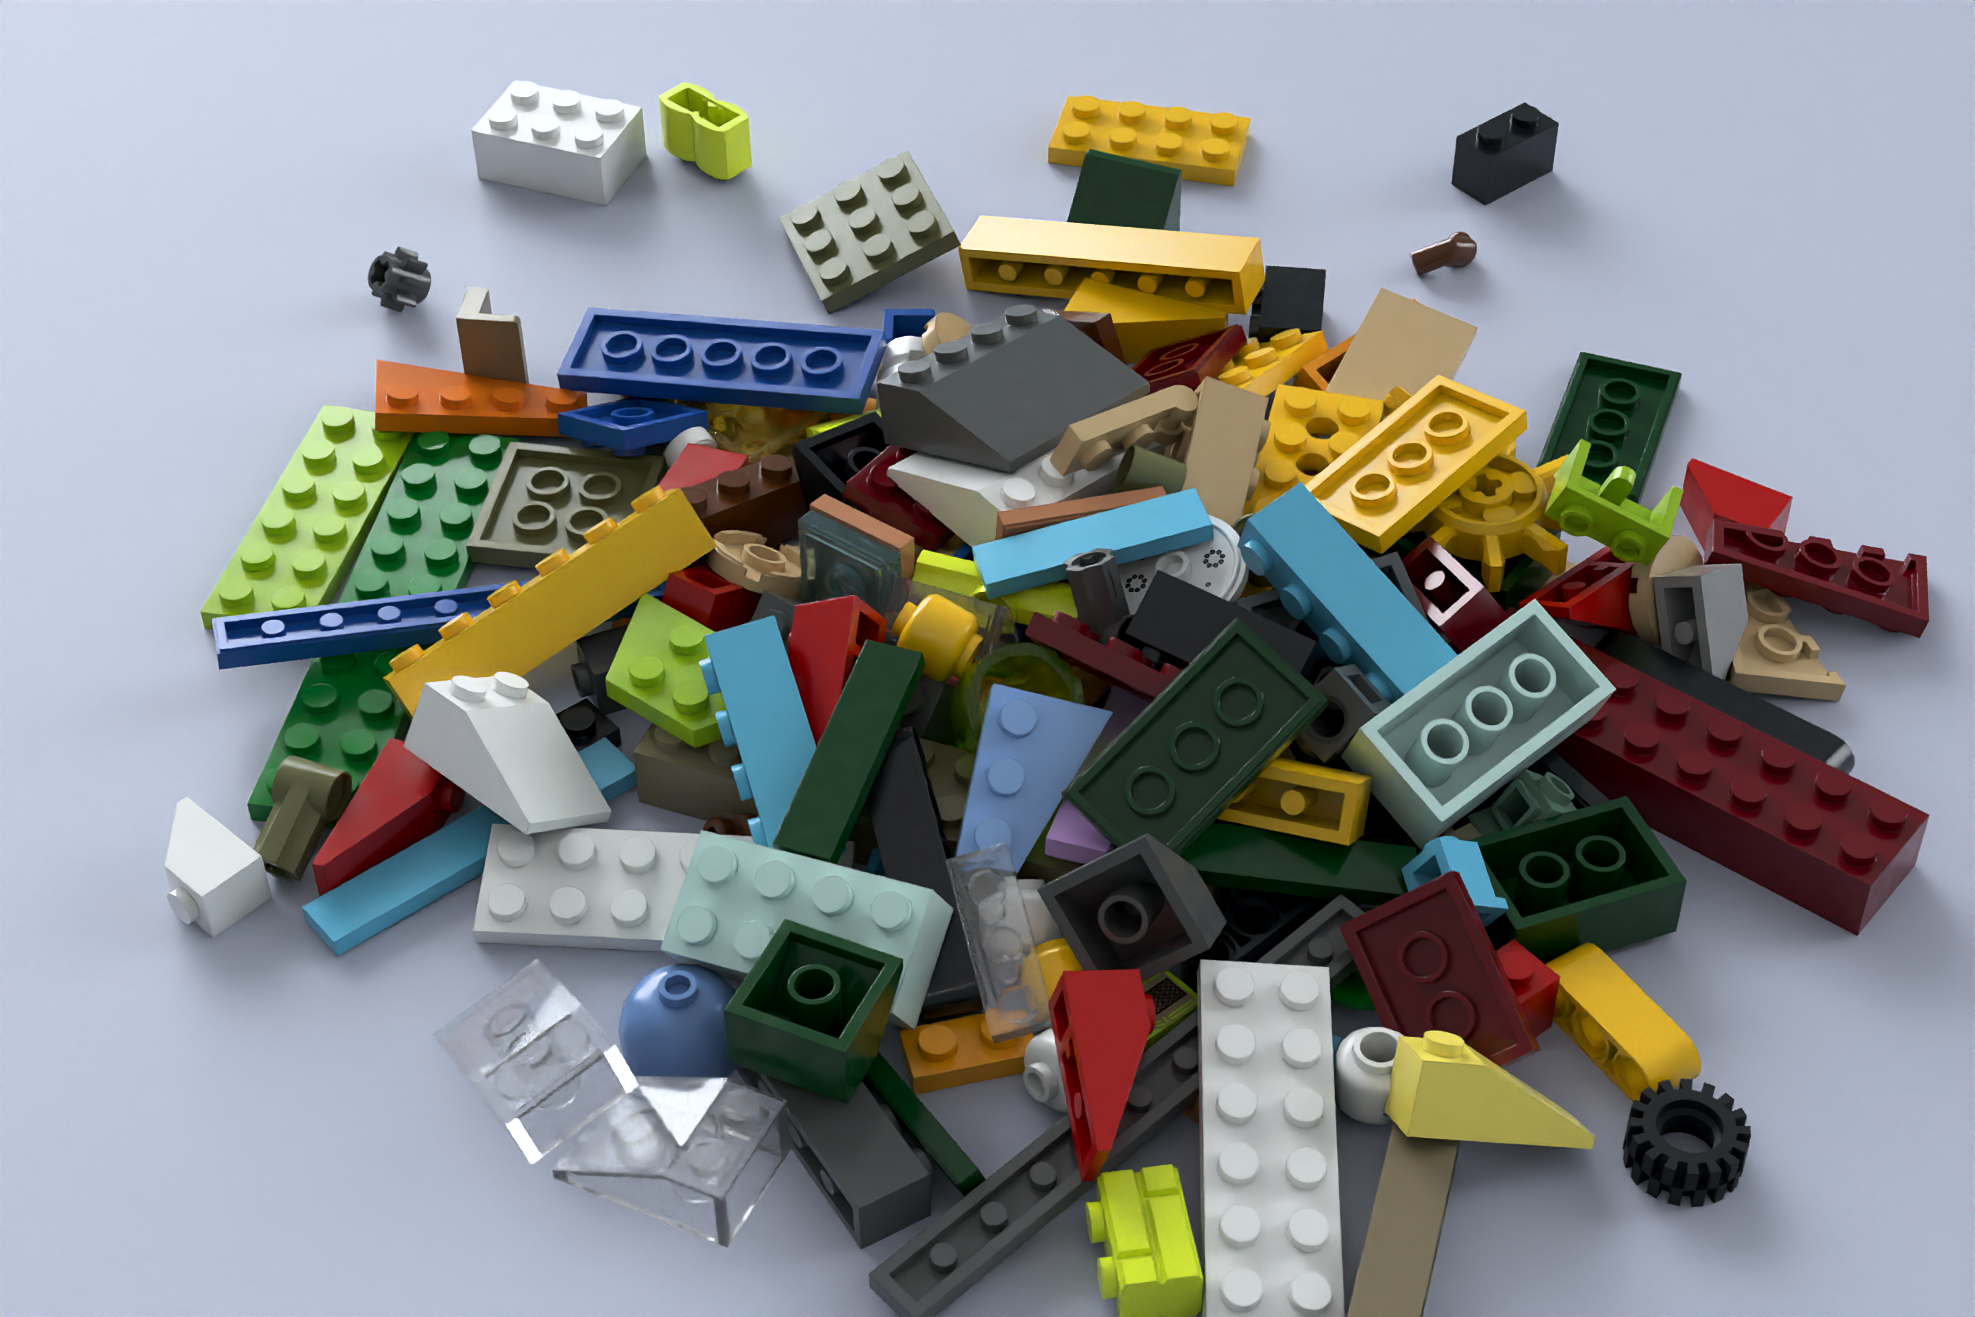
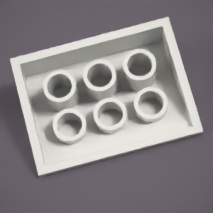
M1153 441L1146 449L1164 455L1166 445ZM1056 447L1012 473L924 452H917L889 467L887 476L968 545L973 547L995 541L997 512L1107 495L1114 486L1115 477L1125 453L1110 458L1096 470L1086 471L1084 468L1062 476L1050 462Z

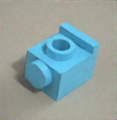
M1454 836L1435 838L1426 843L1422 848V852L1401 869L1408 892L1452 870L1459 872L1485 928L1509 909L1505 898L1495 896L1477 842L1458 840Z

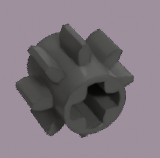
M398 246L395 254L385 251L383 255L378 256L372 262L368 272V284L373 290L371 292L372 296L381 298L380 306L402 312L405 305L415 308L416 304L421 303L426 298L431 287V275L427 270L428 264L418 260L419 253Z

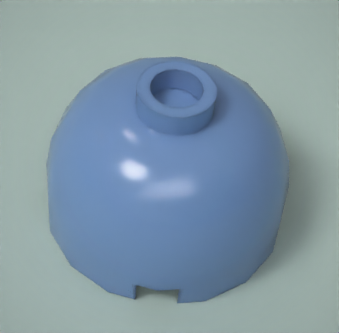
M677 963L657 968L642 977L624 1000L620 1016L619 1039L626 1068L643 1084L653 1087L652 1080L659 1083L672 1084L673 1092L689 1093L709 1088L730 1076L735 1071L736 1066L728 1060L724 1009L736 990L716 971L698 964Z

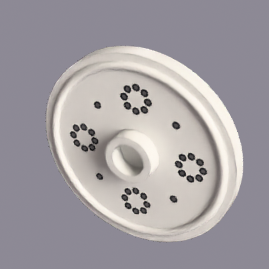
M1208 515L1213 525L1214 540L1117 565L1130 615H1135L1157 570H1161L1234 604L1235 600L1240 598L1249 574V568L1242 558L1241 550L1237 546L1240 536L1223 520Z

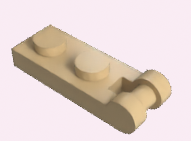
M1174 385L1073 423L1065 431L1050 458V462L1064 476L1084 468L1086 471L1096 470L1110 458L1125 453L1132 444L1144 448L1153 441L1161 445H1173L1184 429L1183 421L1189 420L1197 409L1199 399L1192 389L1183 385Z

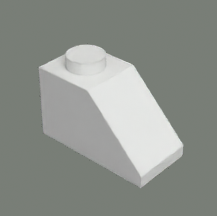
M189 797L179 801L176 806L164 864L171 892L167 894V900L181 921L186 924L196 923L214 938L272 898L263 859L259 853Z

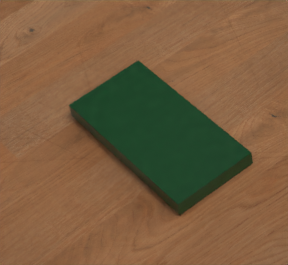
M1580 352L1536 468L1567 454L1569 455L1578 442L1583 439L1591 443V447L1581 476L1602 486L1615 468L1619 466L1629 467L1636 473V479L1632 491L1626 498L1640 505L1680 388L1682 373Z
M1236 617L1061 792L1062 797L1115 848L1149 833L1180 856L1329 705L1328 698L1243 621Z

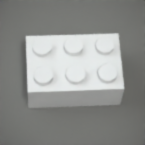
M514 81L471 130L478 178L603 206L609 203L647 155L642 107L624 104L614 99L605 100L586 96L572 90L563 91L539 86L529 81Z

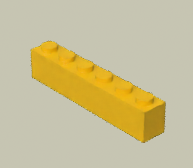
M981 215L958 247L966 290L1071 299L1084 278L1228 311L1230 314L1246 315L1265 282L1260 238Z
M660 485L650 489L631 502L635 512L616 524L613 517H609L585 532L583 536L588 543L572 554L568 555L564 548L556 551L535 566L540 575L520 587L518 582L513 580L488 596L487 600L491 607L473 619L468 612L462 613L438 630L442 639L423 651L419 644H416L392 659L389 664L394 671L383 677V680L412 721L424 683L452 680L454 676H468L471 678L494 676L496 672H509L522 677L668 579L669 573L683 570L716 548V543L682 490L678 488L663 492Z

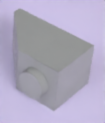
M1742 564L1693 565L1653 577L1662 650L1725 680L1748 622Z

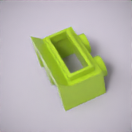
M1581 439L1553 475L1556 480L1544 515L1558 521L1562 530L1572 536H1588L1610 547L1612 554L1621 561L1640 562L1647 566L1670 539L1684 490L1673 485L1653 511L1626 498L1632 491L1636 479V473L1633 469L1626 466L1615 468L1602 486L1581 476L1591 447V443Z

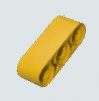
M1587 942L1545 963L1546 966L1560 976L1553 1021L1633 1102L1634 1100L1639 1101L1641 1092L1648 1087L1656 1093L1658 1083L1661 1081L1670 1080L1675 1090L1679 1087L1681 1079H1695L1699 1076L1701 1060L1699 1052L1690 1037L1598 946Z

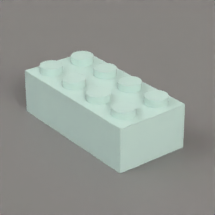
M1534 599L1361 726L1341 758L1353 772L1373 776L1372 794L1418 847L1422 849L1426 843L1437 838L1513 780L1524 768L1530 767L1590 721L1614 693L1616 688L1538 601Z
M701 830L660 950L679 963L698 964L716 971L723 978L742 983L784 919L902 958L903 970L887 1023L915 1030L954 909L933 889Z

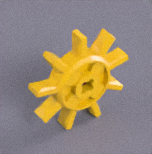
M1515 439L1406 534L1424 532L1427 537L1430 535L1450 555L1472 561H1481V576L1488 592H1500L1505 570V559L1522 553L1558 576L1566 569L1569 545L1547 531L1563 530L1558 521L1544 515L1556 480L1553 475L1568 457V454L1532 469L1524 462L1515 458Z

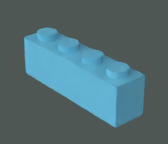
M1302 482L1247 519L1237 546L1241 550L1242 558L1248 568L1256 575L1264 576L1279 592L1280 600L1288 613L1298 620H1304L1319 637L1321 648L1333 662L1343 664V666L1356 664L1390 704H1393L1458 656Z
M773 615L705 635L710 658L699 661L709 696L721 692L726 710L715 713L724 746L727 748L737 745L742 763L731 766L740 799L745 801L753 798L759 816L747 820L753 842L770 848H774L773 841L817 748L782 637ZM846 845L842 853L847 852Z

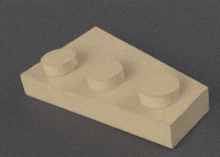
M1744 581L1748 622L1725 677L1726 681L1749 693H1765L1839 702L1847 685L1837 671L1827 672L1817 658L1821 649L1812 636L1800 635L1788 618L1792 609L1786 600L1769 589Z

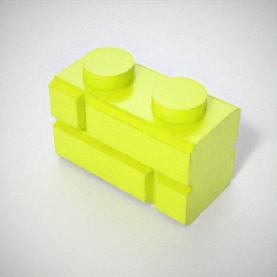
M1173 1164L1143 1167L1136 1173L1132 1169L1101 1173L1097 1177L1096 1201L1086 1202L1085 1212L1091 1244L1103 1242L1106 1257L1097 1258V1273L1102 1299L1115 1298L1119 1317L1196 1316L1202 1308L1203 1275L1177 1167L1175 1168Z

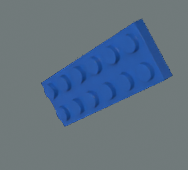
M588 307L557 372L560 388L587 393L862 415L887 344L885 330Z

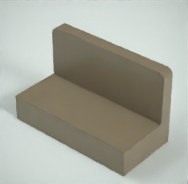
M468 287L456 316L464 373L529 384L520 318L515 315L492 314L488 288Z

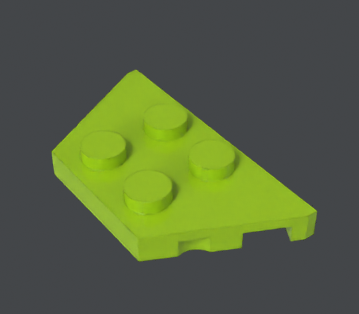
M646 593L637 604L605 678L607 696L694 748L721 740L722 736L715 713L726 710L721 692L709 696L699 663L700 660L710 658L704 636L715 632Z

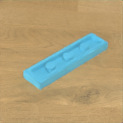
M1196 488L976 545L972 547L975 566L989 600L1068 579L1064 562L1076 554L1086 553L1096 548L1112 549L1116 564L1120 565L1214 540L1213 525Z

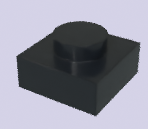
M587 698L556 714L577 752L604 737L616 747L622 745L620 729Z

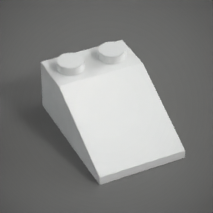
M496 672L494 676L471 678L468 676H454L452 680L424 683L403 746L526 835L609 821L612 811L549 702L528 688L529 683L525 679L509 672Z

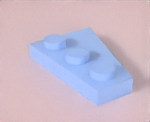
M993 683L989 692L952 866L1013 880L1061 801V792L1073 781L1113 712Z

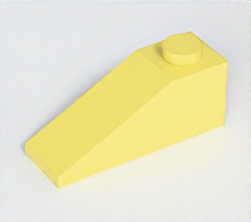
M1427 1031L1424 1033V1038L1399 1036L1390 1078V1093L1386 1099L1384 1112L1407 1137L1593 1149L1595 1136L1571 1113L1466 1045L1461 1037L1443 1031Z

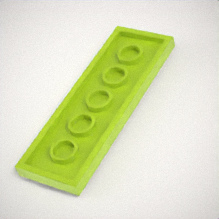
M324 405L201 609L200 613L204 628L213 629L212 619L219 617L331 604L368 538L415 432L375 431V412L350 409L343 406Z

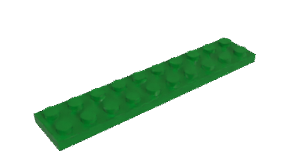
M444 431L415 432L338 603L466 588L476 563L471 561V555L467 554V542L509 442H519V439L490 434H456ZM435 643L419 646L424 651ZM412 646L312 659L247 803L251 820L266 822L274 806L272 801V785L276 772L281 763L292 755L350 773L352 778L350 803L389 738L403 741L410 726V718L383 680V677L394 671L389 662ZM337 822L327 823L325 828L333 829Z

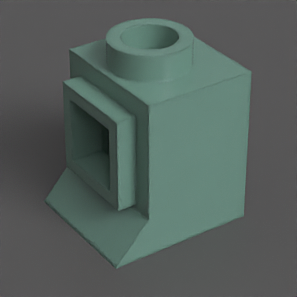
M1524 768L1488 808L1470 814L1467 817L1472 825L1484 836L1577 809L1571 802L1574 798V793L1562 779L1549 772L1543 776Z

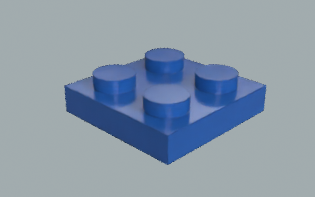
M635 396L558 413L559 434L580 439L581 445L584 447L613 448V453L617 456H638L646 452V446L656 444L667 447L677 435L689 428L703 427L708 432L707 411L651 397Z

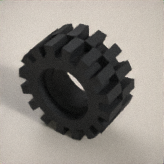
M1681 1079L1679 1089L1676 1090L1673 1089L1670 1080L1661 1081L1658 1083L1656 1093L1650 1087L1646 1088L1641 1092L1640 1100H1634L1631 1107L1622 1148L1624 1150L1623 1161L1625 1168L1632 1167L1631 1178L1637 1185L1649 1180L1646 1193L1657 1199L1662 1190L1669 1192L1668 1204L1680 1206L1682 1196H1689L1691 1207H1701L1704 1205L1706 1194H1708L1713 1203L1724 1199L1726 1190L1731 1193L1738 1185L1739 1177L1742 1176L1751 1138L1750 1126H1745L1747 1115L1742 1108L1732 1111L1735 1099L1726 1092L1718 1100L1714 1098L1715 1086L1704 1082L1700 1092L1692 1090L1693 1079ZM1675 1132L1691 1134L1703 1140L1711 1149L1699 1153L1681 1151L1669 1145L1661 1136Z

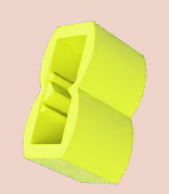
M684 82L659 96L663 145L668 152L684 161L696 162L703 172L720 180H729L752 166L749 118L741 108L725 101L715 100L714 96L706 89Z

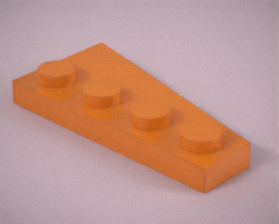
M376 359L375 431L424 433L444 431L456 434L569 437L559 434L558 413L588 407L587 393Z

